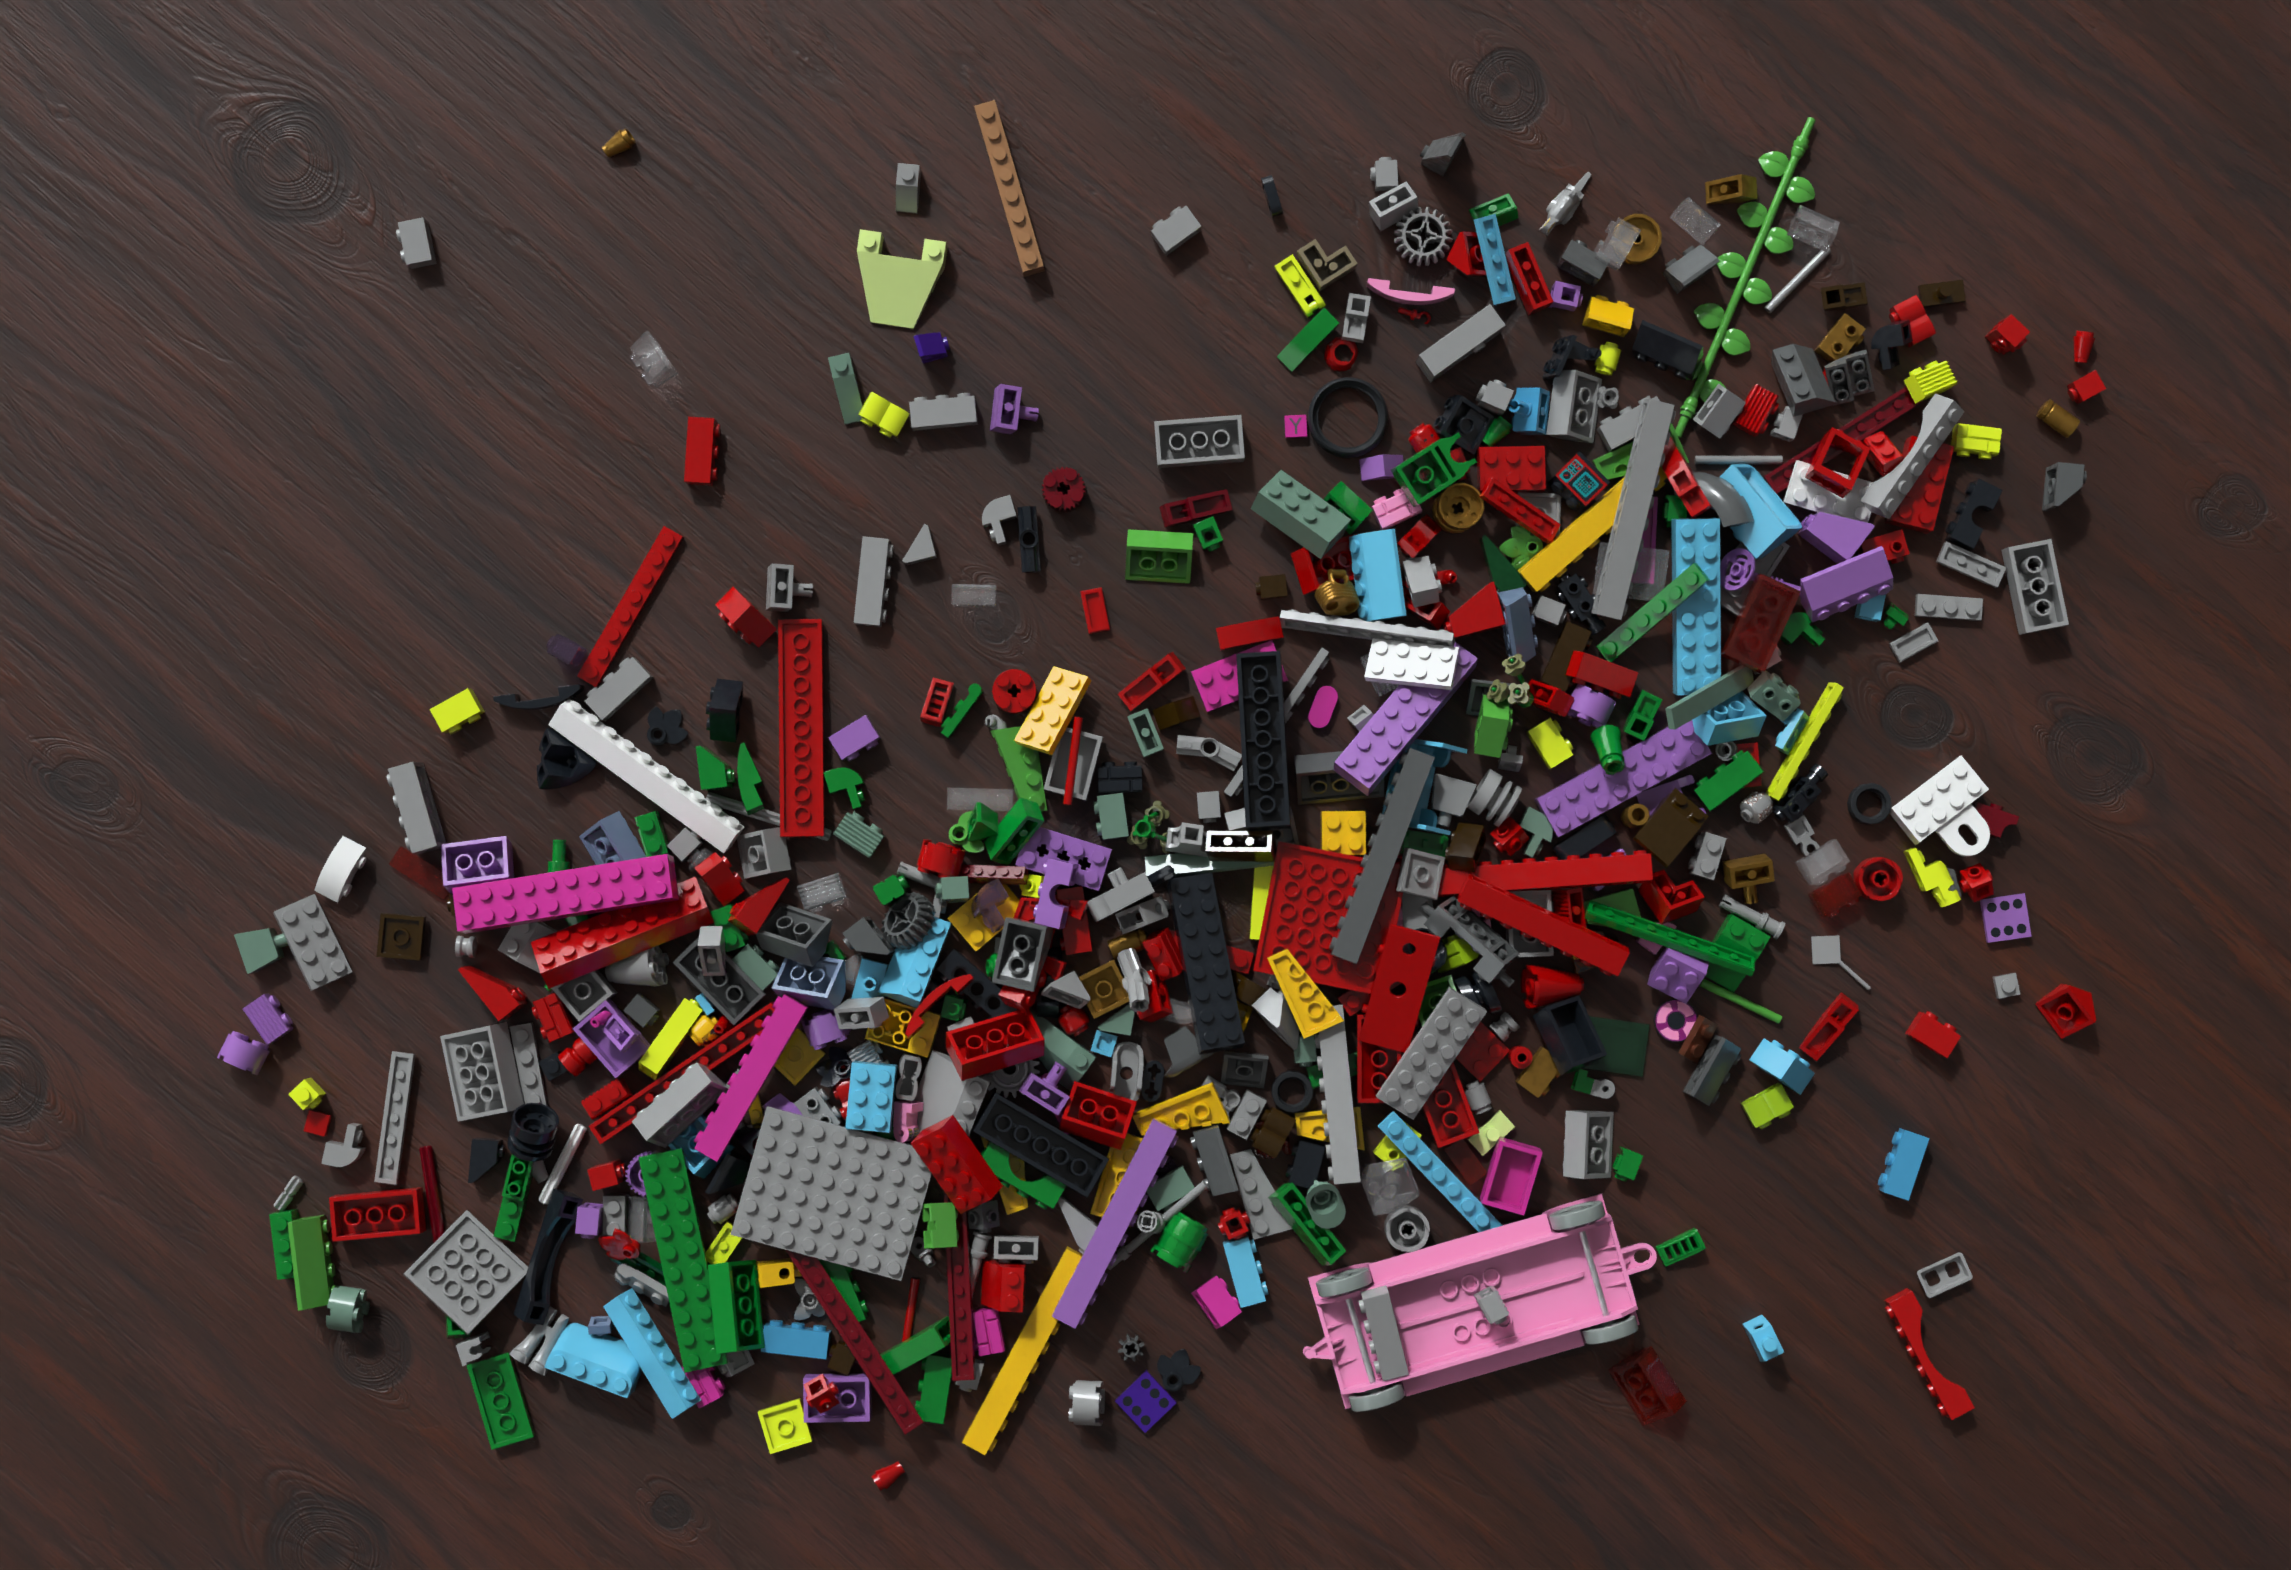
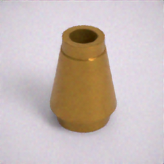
M626 128L624 130L620 129L602 146V149L607 157L610 158L631 149L632 145L636 142Z

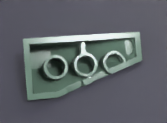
M1030 1007L1029 1010L1045 1039L1044 1056L1038 1058L1048 1072L1052 1069L1055 1061L1067 1068L1058 1083L1071 1091L1074 1081L1078 1082L1095 1060L1096 1055L1046 1018L1037 1017V1012Z

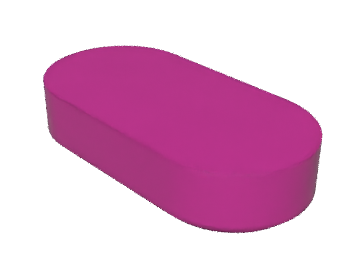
M1323 686L1316 693L1308 714L1309 723L1315 728H1323L1330 721L1338 699L1337 691L1333 687Z

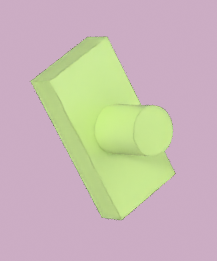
M1499 1110L1478 1129L1480 1133L1470 1136L1468 1140L1484 1156L1495 1146L1499 1137H1505L1515 1126Z

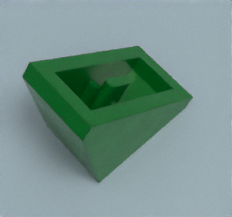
M981 802L976 803L968 820V841H976L998 834V814Z

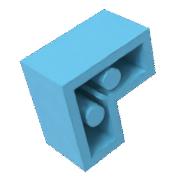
M1763 1039L1749 1060L1801 1095L1815 1074L1808 1068L1810 1064L1800 1058L1801 1056L1790 1049L1788 1052L1784 1051V1046L1779 1042L1773 1040L1771 1043Z

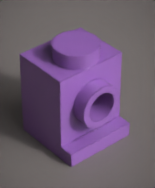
M1555 281L1550 293L1554 302L1549 307L1575 311L1577 306H1581L1583 294L1580 293L1581 286ZM1562 296H1567L1569 301L1562 300Z

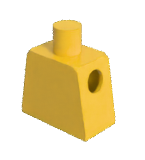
M791 1258L756 1261L760 1288L794 1284L795 1277L802 1276ZM787 1268L788 1272L786 1275H780V1270Z

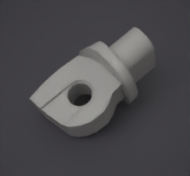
M922 1237L913 1238L910 1248L911 1252L921 1262L924 1261L929 1268L934 1266L936 1261L932 1257L933 1250L929 1248L924 1249V1239ZM922 1244V1247L918 1249L917 1246Z

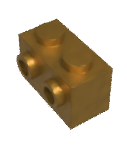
M1845 313L1831 328L1815 349V352L1829 363L1851 354L1849 350L1852 346L1857 347L1864 339L1862 333L1866 328Z

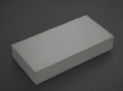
M1927 622L1889 643V646L1900 663L1938 642V639Z

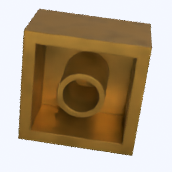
M1114 959L1078 977L1090 996L1087 1006L1094 1019L1129 1002L1128 992L1122 984L1123 976Z

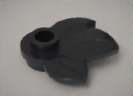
M655 707L649 713L647 720L650 728L647 731V738L650 743L657 746L663 745L666 742L677 744L687 737L688 732L679 727L682 720L681 710H670L663 714L658 707ZM656 731L662 732L660 739L655 738Z
M830 1047V1059L815 1065L816 1071L823 1077L820 1083L823 1087H834L841 1080L850 1078L852 1061L848 1059L846 1051L839 1047Z
M1185 1349L1176 1351L1171 1358L1160 1355L1158 1359L1157 1369L1163 1376L1162 1382L1164 1387L1169 1391H1178L1184 1384H1192L1200 1374V1366L1189 1365V1355ZM1175 1376L1178 1379L1175 1384L1170 1383V1377Z

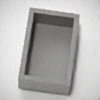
M1066 728L1052 755L1044 790L1062 795L1065 793L1073 731L1071 728ZM1081 731L1073 798L1087 801L1103 740L1102 736Z

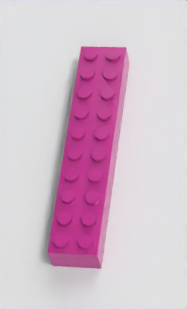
M669 854L452 888L457 932L465 934L679 900L674 857Z

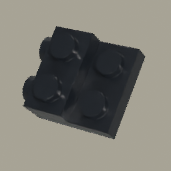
M1454 395L1446 400L1444 404L1446 410L1443 416L1437 417L1433 426L1436 433L1442 439L1451 437L1459 432L1461 437L1454 444L1470 455H1474L1495 417L1462 395Z

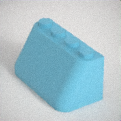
M1732 464L1720 476L1733 485V488L1740 496L1745 498L1750 507L1754 521L1730 528L1733 530L1734 537L1738 541L1743 542L1747 547L1746 550L1751 552L1754 558H1763L1802 528L1796 516L1751 465Z
M571 1323L566 1326L548 1356L544 1367L624 1398H628L635 1391L642 1372L624 1340L608 1334L604 1336L589 1335L588 1327L579 1323Z

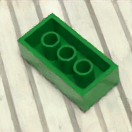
M756 1260L708 1265L716 1354L765 1348Z

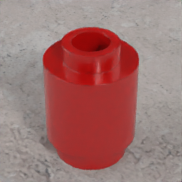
M1518 1045L1509 1051L1508 1059L1513 1066L1523 1069L1531 1064L1532 1053L1528 1048ZM1521 1053L1525 1055V1059L1522 1062L1518 1060V1055Z

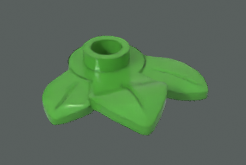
M1514 526L1511 527L1513 538L1502 543L1499 549L1503 554L1512 558L1511 564L1515 569H1520L1543 549V543L1540 538L1531 535L1524 527ZM1535 543L1536 548L1534 550H1529V544Z
M972 811L965 812L960 816L958 824L950 828L949 839L955 845H962L967 852L981 853L985 850L982 840L985 838L968 841V820ZM962 832L964 835L962 838H957L956 834Z

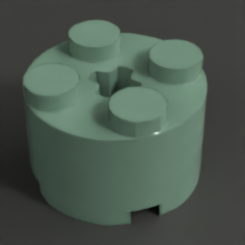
M347 1286L334 1287L327 1308L330 1309V1316L326 1315L327 1328L361 1333L363 1329V1316L368 1314L370 1302L366 1301L367 1290Z

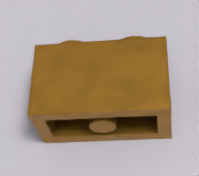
M1540 1046L1532 1057L1531 1064L1524 1068L1515 1080V1082L1537 1098L1541 1095L1544 1097L1551 1088L1549 1083L1552 1079H1557L1560 1076L1550 1052Z

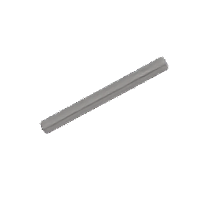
M711 792L707 794L706 799L723 809L748 816L743 802ZM762 809L749 815V817L780 826L779 813ZM825 828V837L816 838L828 841L831 836V830Z

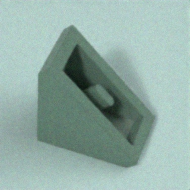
M1130 1003L1098 1026L1099 1030L1131 1036L1135 1012L1130 1009Z

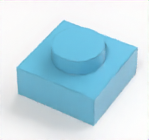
M703 993L694 998L701 1006L703 1014L709 1016L714 1012L712 1007L715 1005Z
M1097 1030L1091 1051L1112 1057L1118 1036Z

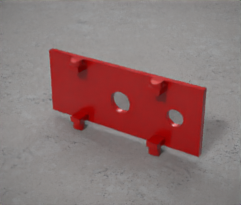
M1390 924L1385 945L1380 944L1378 953H1382L1369 1004H1363L1361 1012L1366 1014L1358 1041L1405 1053L1410 1046L1415 1026L1417 1027L1418 1015L1431 969L1435 965V954L1440 936ZM1411 943L1415 946L1416 950L1412 954H1407L1403 951V946ZM1394 982L1403 983L1406 987L1405 993L1400 996L1394 995L1390 990L1391 984Z

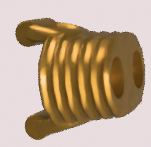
M1329 569V581L1321 584L1315 592L1317 602L1327 615L1344 616L1355 612L1359 607L1360 601L1353 583L1349 581L1346 570ZM1334 578L1343 579L1344 584L1337 583Z

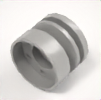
M1489 769L1472 794L1466 808L1477 815L1481 814L1485 808L1488 809L1486 820L1490 821L1496 814L1497 816L1493 824L1499 827L1516 807L1522 788L1517 785L1510 793L1509 790L1513 782L1509 781L1503 788L1500 787L1502 776Z

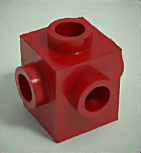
M1510 816L1490 833L1495 840L1493 845L1501 853L1505 851L1510 856L1530 839L1523 828Z
M1980 863L1960 871V888L1963 893H1968L1973 902L1994 894L1993 877L1988 869L1985 870Z
M1230 1207L1222 1211L1223 1215L1220 1216V1223H1218L1222 1235H1227L1229 1240L1232 1238L1237 1240L1246 1236V1232L1249 1231L1248 1224L1251 1223L1246 1211L1241 1212L1240 1207L1237 1209ZM1233 1218L1238 1220V1224L1235 1226L1230 1224V1220Z
M823 1374L804 1384L807 1393L806 1400L811 1408L815 1407L820 1414L840 1403L837 1397L839 1390L833 1381L830 1383Z

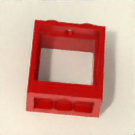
M1832 427L1823 436L1805 478L1844 498L1852 490L1870 448L1864 445L1862 441L1855 440L1846 435L1842 430ZM1831 443L1857 457L1848 479L1821 465Z

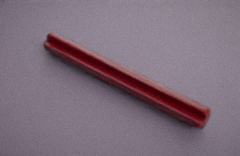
M427 1145L420 1147L419 1151L433 1242H435L445 1232L433 1149L432 1146Z

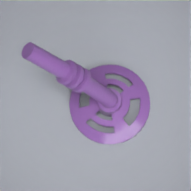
M1737 548L1730 551L1720 563V584L1727 590L1736 591L1742 589L1752 580L1767 585L1769 589L1772 587V590L1777 588V591L1783 590L1801 596L1800 586L1784 582L1783 579L1779 580L1778 577L1774 579V576L1767 577L1755 573V559L1752 553L1746 549ZM1746 555L1748 558L1746 560L1744 558H1737V556ZM1731 562L1733 565L1730 569V575H1726L1727 566ZM1730 582H1733V583H1736V584H1739V583H1740V585L1732 586V585H1730L1729 583H1730Z

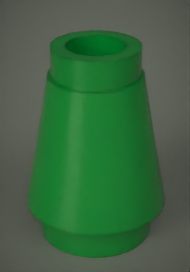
M1501 416L1497 419L1494 418L1482 441L1489 447H1494V445L1511 433L1510 430L1513 426Z

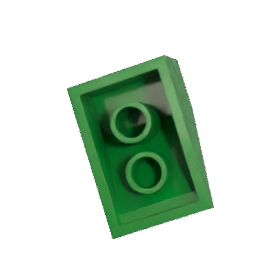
M1728 914L1712 942L1756 958V962L1770 936L1733 914ZM1709 962L1705 977L1733 993L1746 976Z

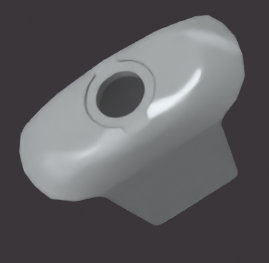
M1122 1042L1114 1048L1110 1093L1134 1101L1139 1099L1144 1066L1143 1050L1140 1045L1133 1042ZM1123 1067H1130L1132 1069L1133 1075L1130 1079H1123L1120 1076V1070Z

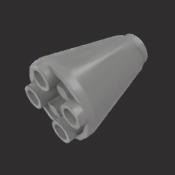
M658 945L606 966L605 974L609 982L654 987L668 983L666 966L669 964V958L667 953H662Z

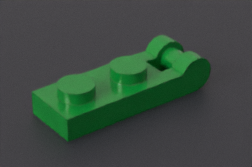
M974 683L969 686L967 698L964 701L961 699L954 708L956 713L952 718L947 717L941 725V728H943L941 733L950 739L982 695L983 690L979 684Z

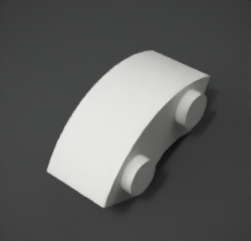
M343 836L327 859L314 891L337 903L343 896L346 897L351 891L352 885L350 884L355 873L366 862V857H364L366 847Z

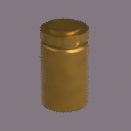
M2051 399L2041 406L2036 417L2042 418L2043 422L2065 438H2068L2080 423V420Z
M1642 804L1629 806L1621 813V821L1629 828L1641 826L1649 819V811Z
M1141 927L1138 928V931L1134 930L1108 940L1107 942L1114 960H1118V953L1122 950L1132 948L1136 952L1142 951L1144 948L1142 942L1146 939V934Z

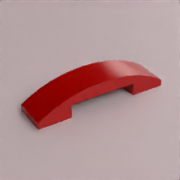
M968 974L956 977L932 991L913 1013L906 1029V1037L910 1040L925 1026V1022L921 1017L951 989L958 995L974 981L973 976Z

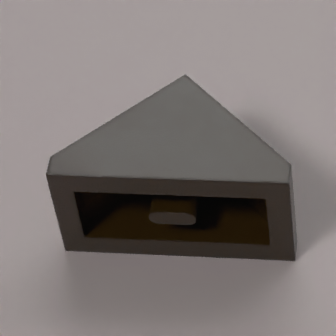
M1194 696L1174 701L1152 710L1159 731L1201 717Z

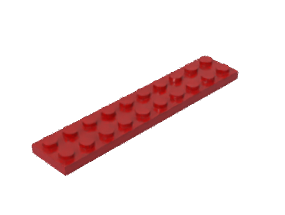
M778 620L780 837H825L823 620Z

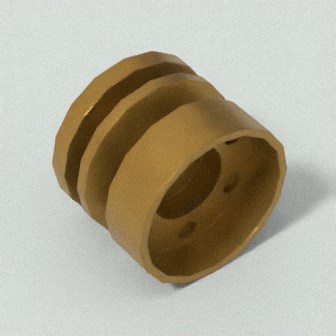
M1455 483L1447 487L1434 501L1432 512L1435 522L1442 530L1452 534L1468 530L1479 521L1484 511V500L1479 497L1480 492L1472 485L1466 483ZM1455 506H1458V507H1459V508H1458L1459 513H1457V514H1454V513H1453V512H1454V508H1453V507H1455Z

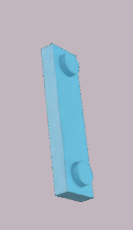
M1496 214L1474 219L1493 304L1496 305L1515 300Z

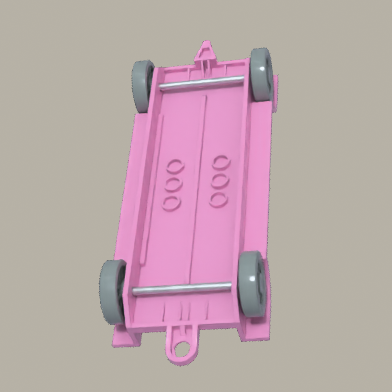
M1597 1194L1551 1208L1541 1215L1422 1248L1414 1252H1408L1374 1263L1355 1264L1308 1277L1325 1337L1312 1347L1306 1346L1303 1349V1354L1308 1359H1331L1345 1409L1351 1408L1354 1412H1363L1391 1405L1403 1399L1404 1396L1407 1397L1581 1347L1585 1343L1593 1345L1615 1341L1632 1335L1639 1329L1638 1325L1640 1324L1636 1314L1638 1307L1628 1275L1651 1268L1656 1262V1251L1647 1243H1637L1620 1248L1612 1217L1607 1213L1602 1194ZM1638 1250H1647L1650 1253V1257L1643 1263H1638L1634 1259V1254ZM1386 1285L1409 1375L1383 1381L1381 1374H1376L1373 1361H1377L1376 1353L1371 1354L1368 1341H1371L1372 1337L1371 1333L1366 1334L1363 1321L1367 1320L1366 1313H1361L1358 1300H1362L1360 1292ZM1489 1286H1494L1509 1311L1508 1316H1506L1507 1320L1498 1325L1488 1322L1474 1297V1294Z

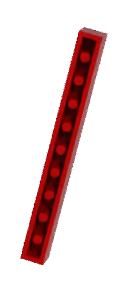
M1646 850L1633 851V855H1624V852L1611 853L1610 857H1602V854H1589V858L1580 859V855L1567 856V860H1558V857H1546L1545 861L1536 862L1535 858L1523 859V863H1514V860H1503L1498 865H1492V862L1487 861L1479 862L1475 872L1452 870L1448 868V865H1444L1438 897L1458 896L1469 873L1508 892L1653 882L1652 856L1647 854Z
M774 1001L589 1125L588 1127L599 1143L606 1142L631 1125L638 1112L653 1103V1099L669 1088L670 1083L675 1079H679L690 1065L698 1062L711 1071L749 1045L756 1034L761 1035L764 1029L761 1025L766 1016L771 1017L775 1011L772 1008Z

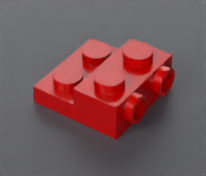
M1480 1021L1455 1059L1481 1082L1510 1050Z

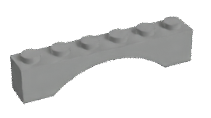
M1935 394L1923 410L1921 430L1911 451L1890 473L1873 482L1860 501L1872 513L1890 519L1961 418L1964 410L1953 399Z

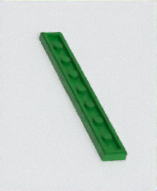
M1589 900L1587 904L1585 919L1751 977L1754 973L1756 958L1592 900Z

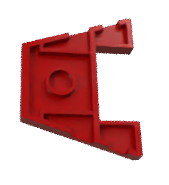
M1021 897L1014 918L1034 922L1033 911L1040 898ZM1056 899L1061 905L1069 906V916L1083 920L1088 907L1087 900ZM1047 955L1043 970L1052 979L1057 980L1062 977L1067 963Z

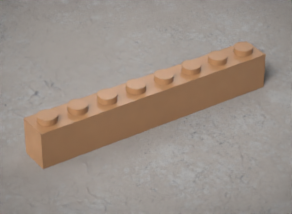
M993 100L975 105V112L1023 276L1026 277L1045 271L996 102Z

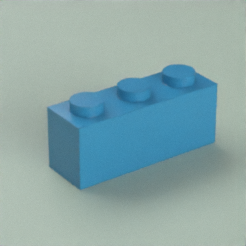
M1899 1128L1898 1132L1894 1133L1892 1138L1894 1146L1891 1153L1889 1152L1886 1156L1885 1165L1887 1166L1885 1172L1880 1175L1878 1180L1880 1191L1909 1201L1930 1138Z
M770 1320V1323L764 1325L765 1348H761V1352L827 1359L832 1330L826 1329L827 1326L813 1325V1328L805 1327L804 1323L792 1322V1325H784L781 1320Z

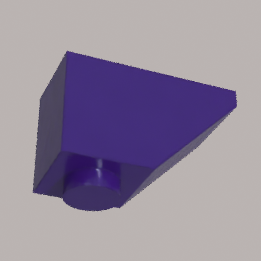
M940 332L914 336L923 364L948 357L946 350H949L950 347L947 337L942 338Z

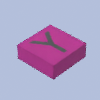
M1306 415L1284 416L1285 438L1307 437Z

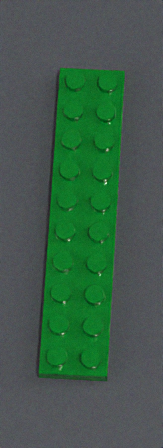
M683 1147L640 1156L639 1163L684 1373L728 1364L727 1353L716 1354L708 1263Z

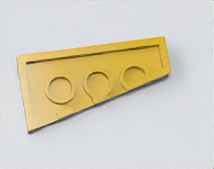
M1288 949L1267 957L1304 1039L1344 1021Z

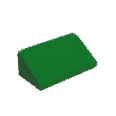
M1509 193L1469 209L1473 222L1474 219L1496 214L1498 226H1501L1518 218L1517 207Z

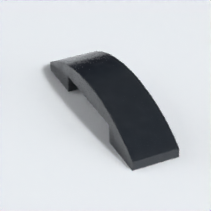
M578 684L558 687L559 696L520 702L518 694L494 696L493 700L499 704L518 709H545L560 705L568 699H573L584 690V686Z

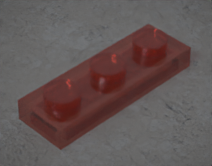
M399 847L389 865L443 900L446 899L449 892L443 886L442 871L405 847Z

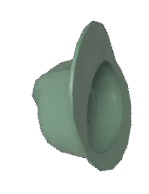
M1314 1180V1184L1308 1189L1305 1199L1312 1220L1319 1227L1326 1229L1334 1228L1341 1224L1346 1214L1340 1192L1332 1184Z

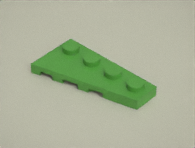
M1670 423L1668 432H1670V436L1673 438L1686 462L1689 463L1673 424ZM1634 440L1592 460L1594 466L1607 479L1625 476Z
M1021 726L991 730L992 736L999 747L1000 756L1003 757L1006 764L1008 776L1011 777L1018 800L1021 797L1036 802L1041 812L1047 811L1039 753L1037 750L1018 745L1014 741Z

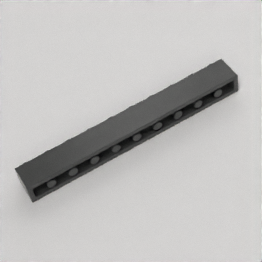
M1409 748L1407 752L1403 751L1399 764L1402 765L1400 773L1395 772L1391 782L1394 785L1392 794L1387 793L1383 803L1387 807L1384 814H1379L1375 824L1379 826L1376 835L1372 833L1368 846L1371 847L1368 855L1364 854L1360 864V867H1363L1360 876L1356 875L1352 887L1356 889L1353 897L1348 896L1344 906L1348 910L1345 917H1340L1336 927L1340 931L1337 938L1333 937L1329 945V949L1332 950V956L1357 964L1435 757Z

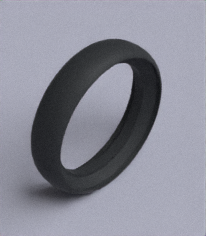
M1345 377L1328 382L1318 390L1309 406L1308 425L1311 435L1323 450L1337 457L1354 458L1370 452L1381 442L1388 426V410L1383 396L1373 385L1358 378ZM1353 388L1360 390L1372 399L1377 408V428L1372 437L1359 446L1341 447L1335 445L1323 435L1319 427L1318 412L1320 405L1330 393L1338 389Z

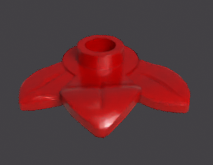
M616 1228L613 1231V1236H599L598 1238L601 1247L607 1251L606 1255L612 1259H634L641 1252V1246L638 1241Z

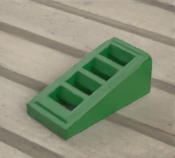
M1692 1228L1655 1246L1665 1267L1706 1249L1696 1228ZM1689 1237H1693L1696 1246H1692ZM1682 1240L1685 1241L1688 1247V1250L1686 1251L1684 1250L1680 1242ZM1675 1243L1680 1251L1678 1255L1672 1246ZM1668 1247L1672 1255V1258L1670 1259L1668 1258L1664 1250V1248Z

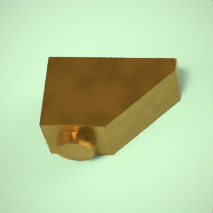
M1740 174L1705 182L1706 204L1741 203L1757 199L1756 177Z

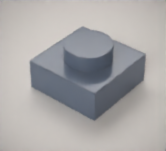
M609 1316L591 1317L588 1324L589 1335L604 1336L611 1333L614 1324Z

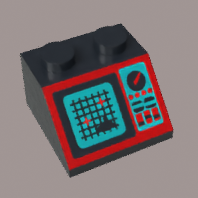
M1580 451L1548 482L1553 492L1560 495L1566 501L1568 507L1577 514L1610 483Z

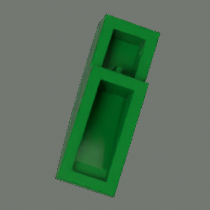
M1323 308L1280 352L1277 358L1293 372L1339 326V322Z
M742 743L738 753V784L745 810L749 816L764 809L756 790L762 787L763 784L745 743Z

